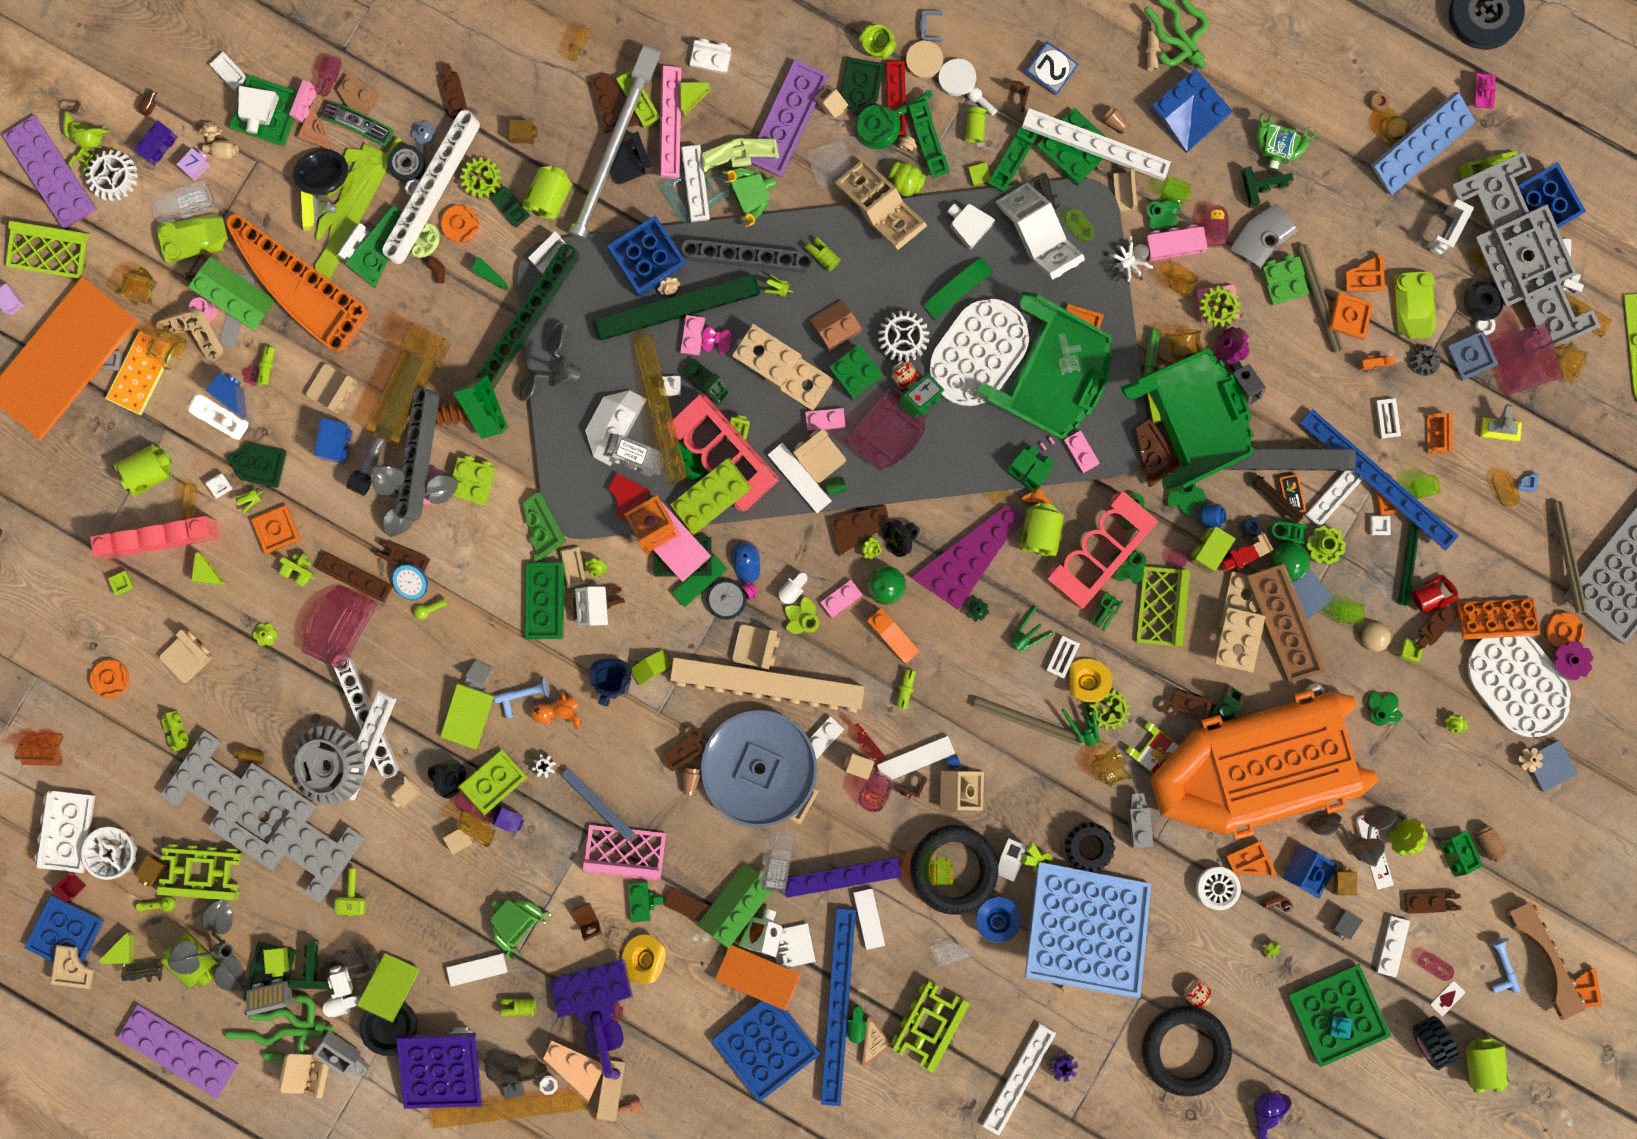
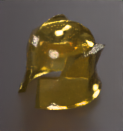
M139 267L122 273V283L115 293L132 301L152 304L151 293L156 287L157 282L154 281L147 269Z
M167 326L164 330L156 329L151 333L150 337L146 338V356L157 360L164 370H170L172 367L167 362L169 355L180 360L187 341L185 338L175 336Z
M1176 330V334L1165 333L1170 345L1171 357L1180 361L1203 351L1204 348L1200 342L1201 330Z
M1572 342L1569 345H1559L1550 354L1551 367L1573 385L1575 377L1578 378L1587 361L1589 352L1579 350Z
M1112 746L1107 753L1094 755L1096 759L1091 765V772L1095 780H1099L1101 783L1111 787L1120 780L1132 779V774L1127 773L1123 768L1127 764L1126 760L1115 746Z

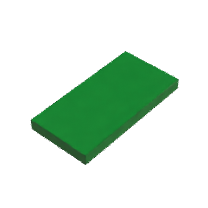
M534 562L525 564V639L527 640L564 639V562Z

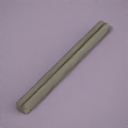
M1307 244L1301 245L1297 250L1333 353L1343 350V345L1338 332L1328 329L1332 313Z
M1559 501L1553 503L1552 506L1575 612L1583 613L1587 610L1564 503Z
M975 698L973 702V707L1077 746L1081 744L1078 736L1073 732L979 698Z

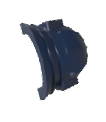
M605 658L591 665L589 668L591 686H594L596 693L600 695L598 704L608 707L610 699H616L628 693L632 668L627 662L616 658Z

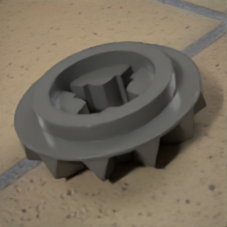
M1423 345L1411 353L1410 365L1417 374L1428 376L1435 373L1440 367L1441 358L1438 351L1432 348V346ZM1422 356H1431L1430 360L1428 361L1429 365L1427 363L1420 365L1421 361L1423 360Z

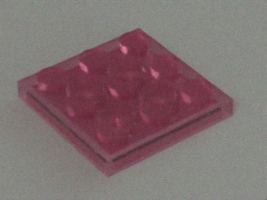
M1547 323L1490 341L1494 356L1499 364L1498 369L1507 396L1564 378Z

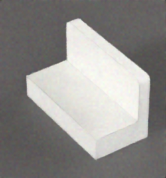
M555 231L528 259L543 274L558 249L566 243ZM568 250L565 253V258L572 253V250Z
M605 587L575 589L578 627L607 625Z

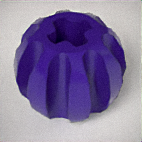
M1064 1053L1058 1054V1060H1055L1053 1057L1050 1061L1055 1064L1054 1067H1049L1050 1074L1057 1072L1054 1079L1059 1081L1061 1077H1064V1082H1069L1068 1077L1070 1075L1074 1078L1077 1075L1073 1069L1078 1068V1063H1071L1074 1059L1072 1055L1068 1054L1064 1058ZM1065 1063L1068 1069H1064V1072H1062L1059 1067Z

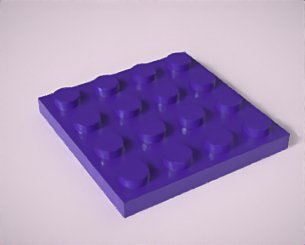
M476 1033L397 1036L404 1109L482 1106Z

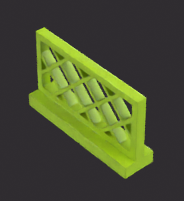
M9 221L10 236L6 267L78 279L83 276L87 241L90 240V234ZM22 234L26 242L18 246L15 242V235ZM40 237L45 245L37 250L32 241ZM59 240L63 248L56 253L50 244ZM74 243L81 244L80 253L76 256L69 249ZM27 244L34 250V253L29 257H26L21 251ZM48 247L53 256L45 261L40 252ZM66 250L72 258L64 264L58 255ZM19 252L24 260L19 264H12L13 255ZM36 255L42 261V264L37 268L33 267L29 261ZM54 258H56L61 265V267H59L55 271L52 270L48 265V263L52 261ZM74 261L78 266L77 274L70 273L66 266Z
M1144 567L1137 643L1183 648L1190 570ZM1148 571L1156 572L1161 578L1154 584H1151L1147 580ZM1170 573L1178 574V581L1173 586H1170L1164 579ZM1163 580L1169 589L1160 595L1154 586ZM1146 583H1148V584L1150 585V587L1147 588V589H1146ZM1175 586H1177V592L1173 589ZM1152 588L1159 597L1152 603H1149L1145 598V593ZM1171 590L1176 595V601L1169 606L1162 597ZM1159 599L1167 606L1160 614L1152 607ZM1145 602L1148 604L1146 608H1144ZM1174 605H1175V612H1174V611L1172 610V608H1171V607L1174 606ZM1148 608H1151L1157 616L1148 623L1144 619L1143 614ZM1170 609L1174 614V620L1167 625L1161 618V615ZM1159 618L1165 627L1156 633L1150 624ZM1146 627H1149L1155 634L1149 640L1141 639L1142 631ZM1168 628L1172 633V642L1163 641L1159 634Z

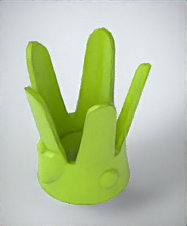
M770 274L776 280L769 278L767 283L777 289H765V293L779 294L781 297H786L787 291L793 293V291L788 290L790 283L779 280Z
M253 488L249 492L234 496L233 498L243 496L237 499V505L249 502L243 508L242 513L244 514L254 504L262 501L259 494L263 493V491L257 493Z

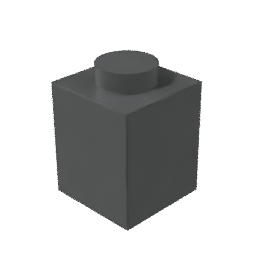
M1342 909L1332 924L1331 929L1335 931L1334 935L1344 941L1345 938L1351 940L1363 920L1348 910Z

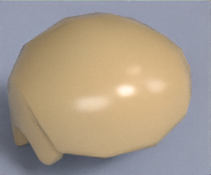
M1377 621L1368 623L1361 634L1363 645L1368 650L1374 652L1386 649L1391 641L1389 628Z

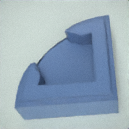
M1532 473L1523 477L1518 482L1516 490L1537 492L1539 473Z

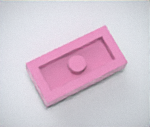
M302 80L289 113L292 118L300 123H303L304 119L309 115V107L312 100L316 97L317 90L310 82Z
M686 315L681 354L700 356L705 318Z
M844 408L805 412L807 432L817 429L821 431L823 428L825 430L845 428Z
M1081 431L1064 440L1082 474L1100 464Z
M850 580L820 603L830 617L833 618L860 598L862 593L853 581Z

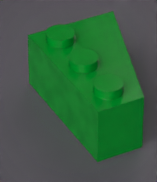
M488 375L467 380L453 392L481 439L502 434L508 428Z

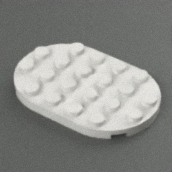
M998 299L977 301L966 307L939 342L931 358L930 374L945 389L942 396L957 405L976 406L985 403V401L973 396L980 384H988L1000 390L1024 357L1028 347L1029 334L1024 317L1014 306Z
M1531 637L1481 638L1473 647L1468 660L1470 682L1477 694L1504 727L1520 736L1540 737L1555 731L1561 726L1570 710L1571 693L1568 683L1562 674L1555 672L1552 661Z

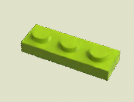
M633 69L616 78L626 98L634 81V78L631 77ZM643 88L634 112L645 129L660 121V116Z

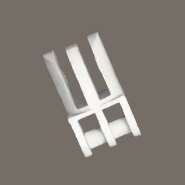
M800 573L793 581L789 578L779 590L781 602L791 604L804 592L801 587L807 582V575L805 573Z
M345 995L334 999L330 998L324 1003L323 1012L328 1017L348 1014L351 1012L350 1008L356 1006L361 997L354 995L347 998Z

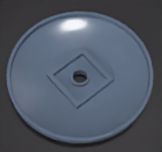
M755 710L735 715L715 730L703 752L701 775L709 799L723 815L742 825L766 827L788 820L806 804L816 783L817 759L810 739L795 722L775 712ZM763 763L765 765V772L763 774L755 772L756 764Z

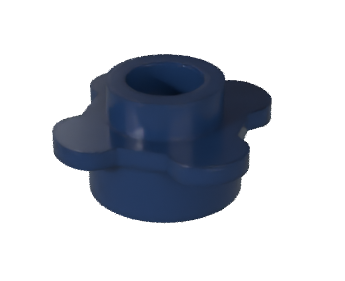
M1256 517L1240 522V527L1244 531L1243 536L1246 539L1253 535L1258 536L1261 534L1262 530Z

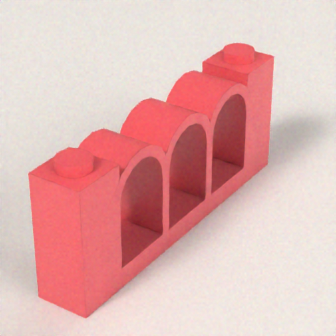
M705 394L699 395L667 425L670 428V434L674 438L684 439L687 449L693 453H702V464L709 472L716 468L710 460V453L726 436L740 451L731 461L736 464L741 458L745 457L758 471L747 481L753 489L733 504L738 510L743 512L748 510L781 480ZM709 416L722 432L705 448H700L693 442L692 435L694 430Z
M1124 491L1120 494L1116 492L1110 499L1112 510L1102 514L1099 519V530L1089 531L1084 535L1081 541L1082 551L1071 552L1065 558L1064 566L1059 564L1057 567L1054 565L1047 573L1049 575L1047 579L1082 609L1158 522L1156 518ZM1109 514H1119L1138 530V533L1125 548L1104 530L1103 523ZM1093 534L1104 536L1121 551L1107 568L1090 555L1086 549V541ZM1082 554L1104 571L1090 588H1087L1074 577L1068 569V562L1074 555Z
M202 516L170 522L164 525L142 527L137 530L92 536L90 539L93 556L107 560L218 540L220 537L217 520Z

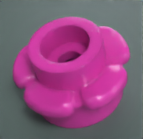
M744 582L741 588L744 589L746 598L748 600L756 598L758 591L752 582Z

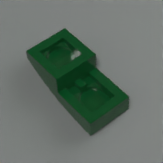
M506 186L491 197L493 202L516 228L530 217V214L522 208L520 202Z

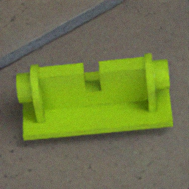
M179 711L168 712L162 715L161 722L165 733L170 731L172 735L167 736L170 749H173V752H177L190 747Z

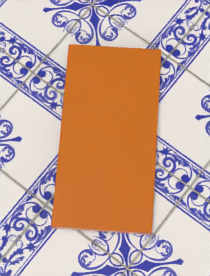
M82 276L1 374L0 408L36 438L42 440L139 321Z

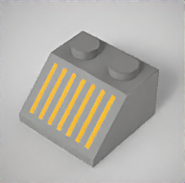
M283 978L271 980L270 985L264 986L263 982L252 985V989L247 990L246 996L247 1016L293 1004L289 980L283 981Z

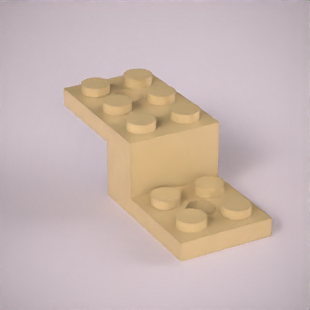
M865 159L861 160L835 182L837 187L859 207L865 220L897 250L927 227L925 221L903 202L896 187ZM859 181H864V183L857 185ZM899 224H904L903 227L896 228Z
M754 324L732 355L733 358L763 376L765 382L811 411L815 410L834 381L833 378L803 360L800 353ZM762 346L765 350L764 354L761 356L755 355L753 352L754 348ZM809 380L813 383V388L808 391L804 390L802 383Z
M1231 572L1219 628H1222L1214 664L1253 673L1266 616L1262 615L1248 580V575ZM1244 589L1251 592L1249 600H1244L1241 597V592ZM1235 644L1242 646V654H1234L1233 646Z

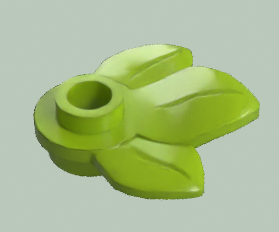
M804 597L800 606L792 605L785 608L786 615L791 621L786 626L790 633L800 634L804 631L812 633L818 629L819 619L815 615L816 606L809 598ZM807 620H812L814 622L813 626L808 627L806 625Z

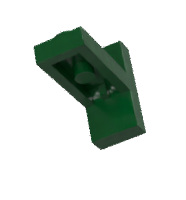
M1252 166L1245 167L1241 171L1249 208L1257 207L1260 204L1258 191L1262 194L1271 191V188L1285 189L1294 180L1293 174L1288 173L1255 181Z
M694 358L681 371L685 377L707 393L719 406L732 392L720 376L716 373L713 374Z
M1228 685L1224 690V695L1208 718L1220 715L1222 722L1231 720L1235 713L1239 712L1243 707L1245 695L1231 685ZM1217 724L1207 726L1208 730L1217 728Z
M319 940L307 941V945L304 946L306 964L303 965V976H305V979L290 980L289 988L330 989L328 980L317 979Z

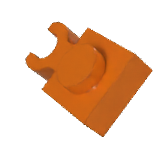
M1375 355L1366 356L1364 360L1358 363L1359 369L1361 371L1392 366L1395 364L1394 356L1375 358Z

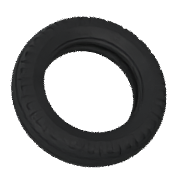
M946 825L929 832L916 846L910 865L911 880L918 896L932 909L950 915L965 914L979 908L993 893L998 879V861L993 847L982 834L966 826ZM949 842H959L968 846L976 854L980 864V875L975 887L969 893L955 898L941 894L933 886L929 877V862L932 855L939 847Z
M1177 1006L1162 1012L1151 1022L1143 1038L1142 1058L1149 1076L1159 1087L1178 1096H1197L1212 1090L1223 1080L1230 1067L1232 1045L1226 1028L1212 1013L1195 1006ZM1189 1023L1202 1027L1209 1034L1213 1042L1214 1054L1211 1064L1202 1074L1193 1078H1180L1172 1075L1166 1070L1160 1057V1046L1164 1036L1170 1029L1180 1024Z

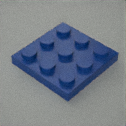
M51 895L24 948L54 963L56 945L78 947V956L81 962L84 963L105 920L71 903H63L57 896Z

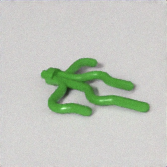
M1157 0L1162 6L1172 11L1173 28L1181 38L1179 39L1166 35L1159 17L1150 6H1146L1144 12L1154 23L1159 39L1167 44L1178 46L1182 51L1173 59H1169L1165 53L1161 52L1159 59L1163 64L1173 67L1185 58H1188L1193 66L1197 64L1200 69L1207 65L1203 61L1204 54L1198 49L1196 44L1197 39L1206 32L1209 26V20L1203 11L1195 8L1189 0H1181V4L1185 9L1201 21V26L1189 37L1180 25L1181 14L1178 6L1170 0Z
M297 995L295 1001L307 1005V1021L299 1020L291 1011L283 1008L275 1009L270 1013L249 1015L248 1018L250 1020L269 1021L283 1016L291 1024L299 1028H281L269 1038H264L254 1032L226 1031L224 1036L227 1039L254 1040L260 1045L265 1046L273 1045L286 1035L300 1036L297 1043V1054H304L306 1040L310 1037H324L328 1031L333 1033V1025H327L326 1021H315V1003L313 999L306 995ZM264 1052L262 1058L264 1060H276L283 1064L285 1055L276 1052Z

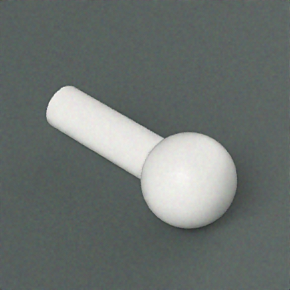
M974 87L967 93L969 101L973 103L978 102L991 115L997 112V109L982 97V91L979 88Z

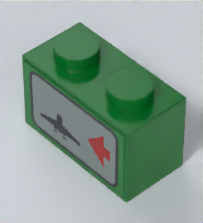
M927 374L902 396L898 404L913 419L919 415L922 417L929 411L930 405L933 404L935 406L942 400L941 395L945 389L930 374Z

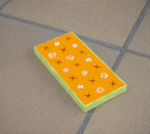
M139 330L105 399L142 415L175 347Z

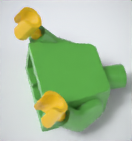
M746 168L723 172V175H728V180L725 183L730 184L741 213L745 215L740 218L741 221L747 220L745 227L753 225L768 205L767 200L770 199V195L767 190L777 186L774 177L771 176L763 180L760 173Z

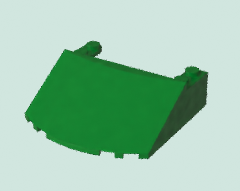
M1023 291L1019 299L1020 307L1043 320L1008 394L988 384H980L973 396L1000 409L1002 412L1059 439H1063L1074 428L1077 429L1081 425L1080 422L1091 414L1102 396L1110 373L1108 372L1110 360L1112 361L1113 355L1110 354L1111 343H1113L1112 335L1039 294Z
M1210 349L1200 351L1120 387L1124 396L1130 400L1148 392L1152 394L1183 467L1162 479V486L1166 494L1184 489L1253 455L1254 447H1251V437L1254 434L1253 430H1250L1249 419H1251V415L1244 394L1233 374L1229 375L1223 367L1225 365L1222 360L1218 361L1212 355L1213 352Z

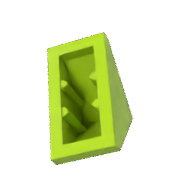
M708 82L681 83V112L683 116L689 113L711 91Z
M197 552L194 558L191 581L212 585H225V581L204 554Z
M661 650L632 667V674L640 686L671 668L672 664L665 652Z
M133 932L126 933L99 962L101 964H128L134 962L135 934Z

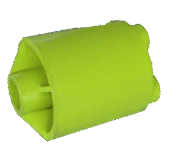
M555 166L539 167L522 201V208L530 212H538V216L547 221L549 219L552 221L557 219L573 185L566 172Z
M154 444L114 464L117 473L122 476V479H120L122 486L125 490L129 488L133 497L172 477L170 471L172 460L165 450Z
M1038 503L1026 508L1020 551L1036 552L1038 555L1056 556L1064 515L1054 505Z
M187 933L178 940L179 943L183 941L194 943L197 947V954L207 952ZM172 945L163 953L164 956L160 959L161 964L189 991L198 984L203 988L214 979L211 971L218 964L212 956L198 957L200 966L195 972L191 974L177 973L168 965L169 956L174 948Z
M1491 1037L1476 1038L1465 1047L1470 1080L1469 1086L1473 1088V1092L1482 1093L1485 1092V1089H1493L1494 1092L1505 1091V1087L1510 1085L1507 1074L1508 1066L1505 1045Z

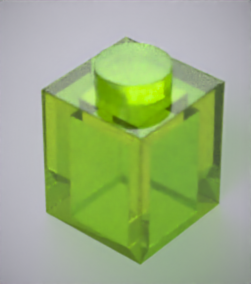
M1170 176L1160 198L1174 201L1179 206H1182L1184 201H1189L1192 191H1189L1191 184Z
M1437 475L1411 481L1409 493L1417 500L1440 494L1441 489Z
M1338 603V606H1335L1334 618H1337L1336 622L1363 624L1365 604Z
M936 857V861L930 860V884L953 885V861H947V857Z

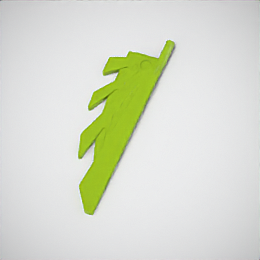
M396 137L388 153L366 143L361 150L347 149L344 155L347 164L355 163L348 173L344 184L334 192L327 194L328 197H331L343 188L339 200L335 204V213H325L320 218L316 240L319 241L330 228L328 245L315 264V269L329 280L340 261L336 254L355 226L360 223L388 169L389 154L394 148L401 145L402 139Z

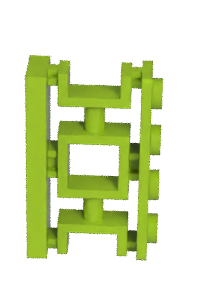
M168 844L167 847L161 848V852H163L161 859L171 860L169 879H159L160 886L157 887V895L233 901L239 899V884L230 883L231 865H241L243 853H237V849L226 848L224 852L218 851V847H206V850H199V846L187 845V849L179 848L180 845ZM170 853L195 854V857H186V867L177 866L178 856H170ZM208 856L234 858L233 860H225V867L222 870L215 869L216 859H210ZM193 862L209 863L208 882L191 881ZM176 874H184V885H192V888L167 886V883L174 884L176 882ZM215 877H224L223 888H231V890L206 889V886H214Z
M928 980L927 983L923 982L918 990V993H920L919 998L912 1001L909 1007L911 1013L908 1018H903L899 1026L902 1030L899 1035H894L890 1044L893 1045L892 1051L900 1055L904 1054L907 1047L923 1056L919 1065L934 1073L970 1002L955 995L952 1003L935 995L939 985ZM931 988L929 997L937 1001L933 1010H930L923 1006L920 1013L917 1012ZM958 1003L959 1005L947 1028L944 1027L948 1020L939 1015L943 1006L945 1005L954 1010ZM925 1012L941 1021L933 1038L917 1029ZM913 1023L911 1032L919 1036L914 1045L904 1041L902 1047H899L910 1024ZM938 1038H941L929 1062H927L929 1053L921 1050L925 1040L935 1044Z

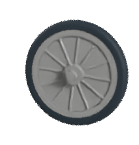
M730 579L715 582L709 588L706 595V604L709 611L719 619H733L739 616L746 606L747 598L744 589L741 588L739 583Z

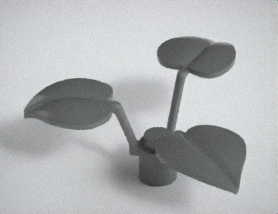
M563 322L553 330L547 344L548 353L554 354L557 357L550 375L535 374L534 370H529L521 382V402L531 397L537 378H549V386L555 387L566 380L574 383L579 380L581 369L570 365V361H567L564 356L558 354L564 337Z
M373 466L372 484L376 493L390 495L395 492V496L398 497L399 486L405 481L403 472L391 466ZM443 474L433 476L426 484L427 491H425V495H429V501L433 504L444 503L455 493L458 480ZM390 508L383 518L384 530L390 537L406 532L413 524L411 520L399 518L396 515V508Z
M1377 807L1367 811L1364 815L1365 823L1369 824L1367 839L1358 838L1355 842H1353L1345 827L1340 824L1342 818L1337 813H1320L1307 823V828H1310L1316 834L1325 836L1334 834L1340 828L1351 845V852L1356 859L1376 867L1385 851V846L1381 840L1371 838L1373 827L1378 830L1389 828L1397 818V811L1384 807Z
M219 900L212 903L204 911L202 926L205 930L212 931V936L220 943L215 944L211 952L197 954V947L194 943L190 941L180 942L173 948L168 959V965L177 973L191 974L200 966L198 957L214 956L216 959H221L219 961L220 966L214 971L216 985L224 990H244L245 977L243 968L236 958L231 957L234 949L231 944L225 943L226 941L217 935L226 933L232 926V913L228 906V900Z

